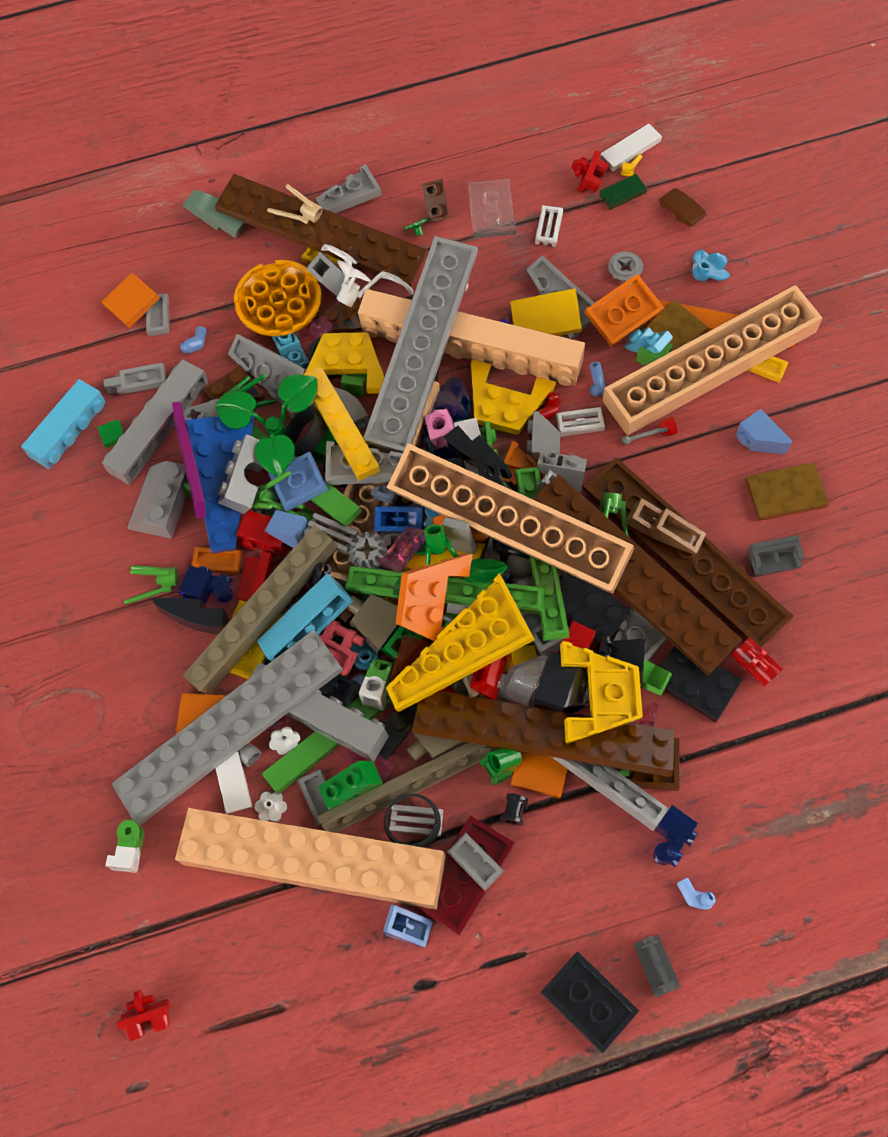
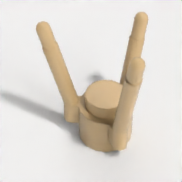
M287 184L286 188L304 202L300 208L303 216L272 208L267 209L270 213L308 224L309 221L317 222L323 208L308 200Z

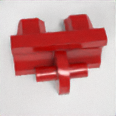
M595 150L592 159H589L588 162H586L587 159L585 157L573 161L571 168L575 172L574 175L576 177L582 175L577 191L582 193L586 188L596 192L600 187L602 179L594 176L593 173L602 177L607 169L608 164L599 159L601 152Z
M750 637L731 655L763 687L783 670L768 655L769 652L766 649L763 650Z
M141 990L135 991L134 1000L127 1002L126 1008L127 1011L135 1008L136 1010L121 1014V1020L116 1022L118 1030L124 1029L128 1040L133 1041L145 1034L142 1022L150 1020L154 1032L167 1029L169 1026L168 1011L171 1007L169 999L147 1006V1004L155 1002L154 995L151 994L144 997Z

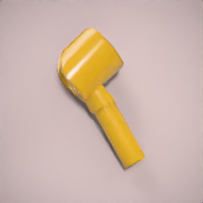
M638 154L631 163L624 162L621 175L632 176L637 163L642 159V155Z

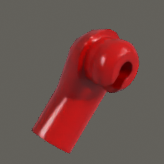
M557 392L548 393L545 408L538 410L546 419L559 413L561 405L559 394Z

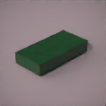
M634 174L600 190L599 195L611 210L646 194L647 187L638 175Z

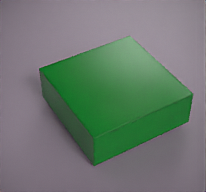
M119 419L97 427L106 449L115 446L119 437L124 434Z

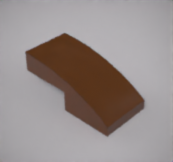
M676 188L659 199L660 206L674 212L677 221L690 227L707 216L706 211L696 201Z

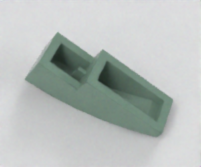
M194 190L182 207L217 231L221 228L236 239L247 223L216 211L215 204L219 198Z

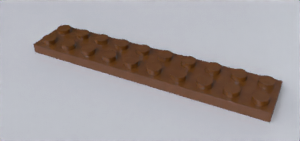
M236 174L232 175L215 204V210L344 261L342 257L331 251H321L324 244L334 246L346 252L357 262V264L352 263V265L377 275L381 271L393 274L406 282L410 287L427 256L428 250L325 209H322L321 216L317 222L309 221L308 224L267 211L268 208L303 216L300 208L304 202Z
M617 457L583 486V491L599 505L604 492L621 494V501H626V518L634 504L643 498L663 511L667 508L686 520ZM618 510L617 514L609 513L622 526L620 510ZM628 525V532L746 640L750 637L762 648L793 618L794 615L708 538L704 537L698 552L692 554L664 544Z
M559 474L533 498V500L634 546V551L615 588V592L707 676L713 672L742 640Z
M438 691L418 702L412 733L667 777H671L673 773L674 730L627 723L571 743H566L564 720L567 717L591 718V716L480 697L469 698L467 695Z

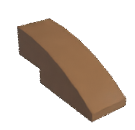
M643 498L634 504L625 521L629 526L653 539L692 554L698 552L706 535L705 532L667 508L662 511Z

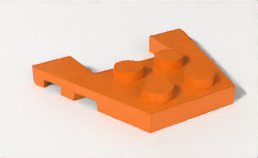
M462 553L455 558H446L433 565L428 564L403 572L395 624L435 641L437 636L446 628V626H441L448 576L469 577L472 555Z

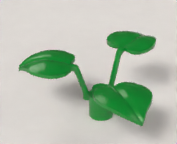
M299 374L290 375L283 379L278 388L280 399L285 401L282 404L280 418L272 416L264 420L254 413L256 401L250 394L245 392H233L225 395L216 403L215 409L224 425L236 430L246 427L250 423L251 416L265 426L269 438H263L257 442L255 456L265 470L278 477L285 473L295 453L293 442L284 435L286 427L283 422L286 421V407L289 406L291 411L295 413L306 410L316 396L318 380L314 376Z
M422 523V532H416L411 543L413 553L426 555V565L431 562V553L434 555L442 554L445 552V548L449 549L454 558L458 557L451 545V540L447 539L442 525L433 524L425 527ZM492 559L471 560L469 577L464 578L471 584H487L494 581L493 579L499 573L500 575L503 574L508 566L503 562ZM402 577L393 586L392 595L399 599Z

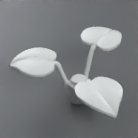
M323 245L321 251H331L342 257L345 261L338 260L337 262L345 277L341 286L342 289L336 298L345 305L352 307L356 298H361L365 290L369 289L380 278L401 284L408 290L410 295L414 294L413 289L406 282L385 271H381L374 279L370 280L364 273L352 267V263L357 264V262L346 252L331 245ZM356 277L369 282L361 291H359L360 286L354 283Z

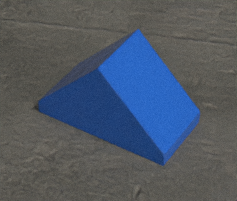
M402 505L375 506L374 531L422 532L423 508Z

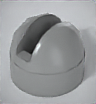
M246 744L240 749L239 756L241 761L247 767H250L260 758L261 751L254 745Z

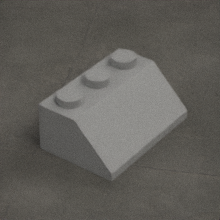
M164 461L149 468L129 521L128 530L170 539L173 538L187 499L182 488L183 483L188 484L183 464Z

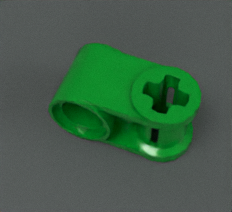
M498 748L489 752L480 762L481 767H485L490 775L492 786L498 785L512 776L513 771L522 762L521 752Z

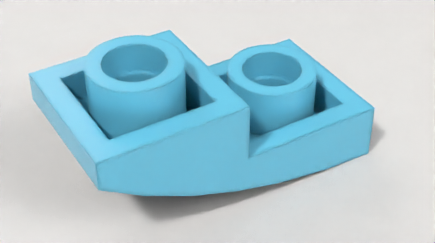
M650 328L637 329L629 336L630 340L624 347L637 353L640 347H644L654 354L660 353L673 337L668 330L661 333H653Z
M295 333L278 337L272 336L280 356L305 369L308 368L309 360L302 350Z

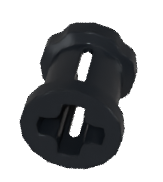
M507 793L505 812L501 815L500 820L511 825L522 826L524 822L522 815L524 807L528 803V798Z

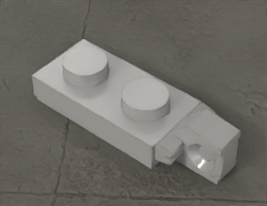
M164 363L120 370L119 374L115 375L114 378L103 380L107 394H127L159 388L160 384L166 381L167 375Z

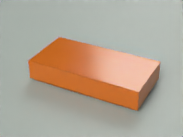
M195 546L191 569L196 572L239 575L243 553L241 550L235 549V551L211 554L209 547Z

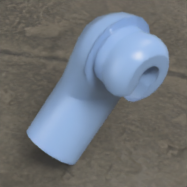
M689 878L677 883L689 906L707 910L715 904L716 898L713 893L709 891L706 893L695 891Z

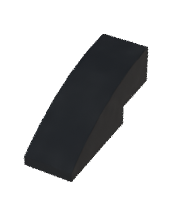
M457 425L444 436L449 448L468 464L477 469L479 466L484 465L487 472L492 475L494 474L493 466L496 464L500 468L502 478L510 479L512 477L508 465L480 435L471 440Z
M153 598V604L158 611L188 628L210 634H219L228 624L229 617L224 609L206 608L201 599Z

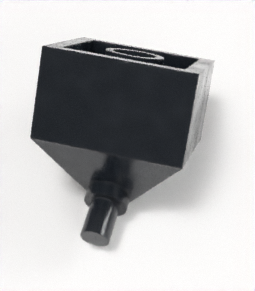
M551 651L534 697V707L577 713L584 708L589 709V684L584 668L561 667V654Z

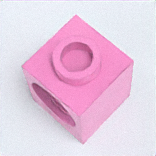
M447 409L435 410L431 414L425 415L429 437L434 447L439 449L448 446L444 436L454 429V425ZM444 425L443 428L437 429L439 426Z

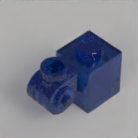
M451 377L446 381L445 385H441L434 404L435 410L447 409L452 421L468 419L473 404L460 377Z
M190 565L178 588V592L182 598L201 599L204 605L211 593L215 594L219 602L227 603L234 595L231 587L234 580L224 574H221L220 577L214 576L212 571L206 567L199 566L197 568Z
M674 805L669 808L654 830L663 836L667 843L662 842L655 847L653 858L660 865L671 864L673 867H676L684 855L680 852L684 844L686 843L690 846L699 834L695 831L699 823Z

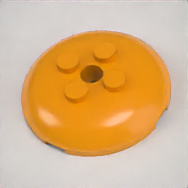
M275 260V263L264 266L259 264L249 270L236 287L234 303L237 315L245 326L261 335L278 337L293 334L307 326L314 319L320 308L322 296L317 278L306 269L307 267L289 260Z

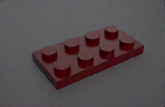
M470 815L451 847L467 833L502 867L515 842ZM446 853L437 910L415 906V908L460 936L487 890L484 891Z

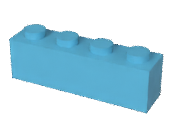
M78 379L21 445L28 457L47 469L56 464L66 449L73 445L82 430L88 427L93 417L103 409L106 401L100 391Z
M327 573L257 642L266 657L273 661L312 630H315L319 635L353 600L344 587Z

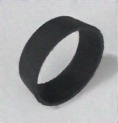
M308 407L293 417L284 435L293 442L295 447L294 454L300 457L308 452H312L320 444L327 432L328 426L318 410ZM313 419L308 432L296 442L302 429Z
M405 794L396 798L388 807L384 818L385 832L391 842L426 848L434 842L441 827V817L438 808L429 798L420 794ZM409 796L425 800L431 806L435 817L434 827L430 835L425 840L415 844L400 842L392 835L388 827V814L391 807L400 799Z

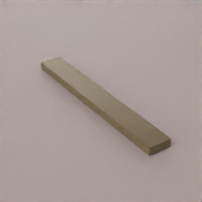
M466 743L317 816L319 823L324 831L338 833L388 808L396 798L402 795L417 794L480 763L489 752L498 748ZM409 797L402 798V799H400L399 801H397L395 804H397V803H399V802H401V801H403V800H405V799H407V798H409Z

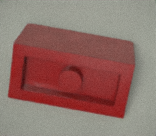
M261 552L260 558H246L237 594L238 602L239 600L247 602L272 574L275 561L271 553Z
M504 656L475 671L470 688L487 699L495 700L506 657Z

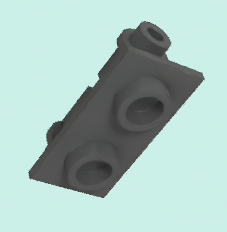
M659 935L647 937L633 944L655 998L680 988Z

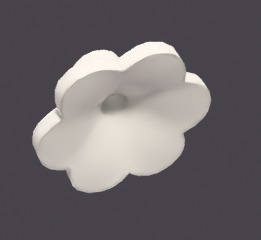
M290 727L275 730L271 733L269 747L272 750H277L278 754L285 755L298 745L300 734L293 732Z
M264 792L261 794L260 800L255 803V810L259 813L260 820L278 822L281 819L282 813L286 812L287 804L283 801L281 793L278 795L276 792L272 794Z

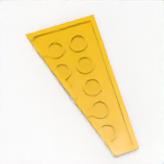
M500 573L493 579L494 582L486 590H482L477 595L478 598L467 609L464 608L437 636V639L429 647H426L420 653L421 655L386 687L398 712L535 640Z

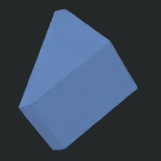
M276 510L265 532L294 548L304 537L303 532L308 528L309 522L303 516Z
M391 904L383 932L386 936L426 947L433 921Z

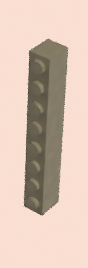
M314 525L183 676L200 692L211 694L311 579L316 565L320 562H325L337 549L338 545Z

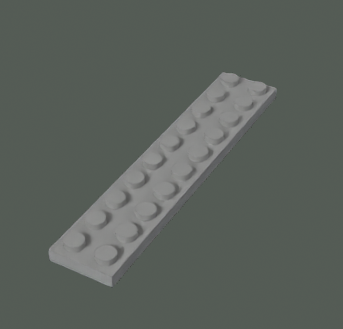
M437 236L434 237L363 437L366 444L399 453L404 452L408 443L412 445L474 266L478 247Z
M312 630L112 783L133 821L139 826L343 671V668L315 630Z

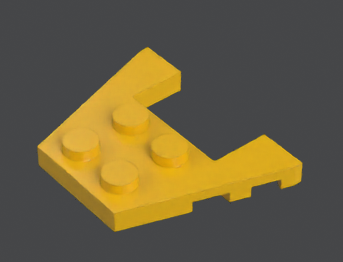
M368 332L323 334L305 372L308 373L322 367L326 375L367 374L368 394L379 393L385 378Z
M472 359L470 368L473 418L477 419L478 425L485 426V421H490V428L518 435L526 426L528 420L533 417V411L542 406L546 401L548 393L554 391L556 381L537 377L531 395L486 383L491 370V364Z
M566 641L560 644L561 667L588 668L591 718L567 717L564 720L566 743L616 728L643 717L638 666L609 656L593 653L592 650L575 647L572 643Z

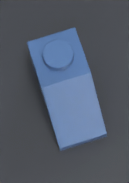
M759 409L742 421L736 432L739 442L747 446L751 451L784 455L788 452L792 440L762 409Z

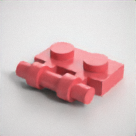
M333 620L325 628L323 635L319 634V636L343 668V671L340 673L348 676L358 656V653L350 649L353 644L362 647L366 638L360 636L358 631L352 628L347 629L341 626L340 622ZM335 634L344 638L341 645L332 641Z

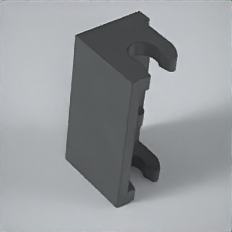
M795 535L751 544L747 557L753 576L759 577L801 568V560L804 559V554L799 542V536Z

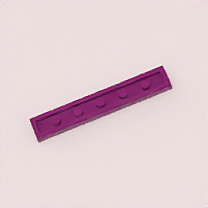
M180 401L172 402L173 420L196 518H204L206 516L205 500Z

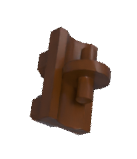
M443 179L422 183L429 222L451 218Z

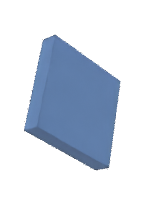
M310 452L292 460L285 471H290L291 475L274 485L286 512L329 490ZM268 473L271 481L277 478V476Z

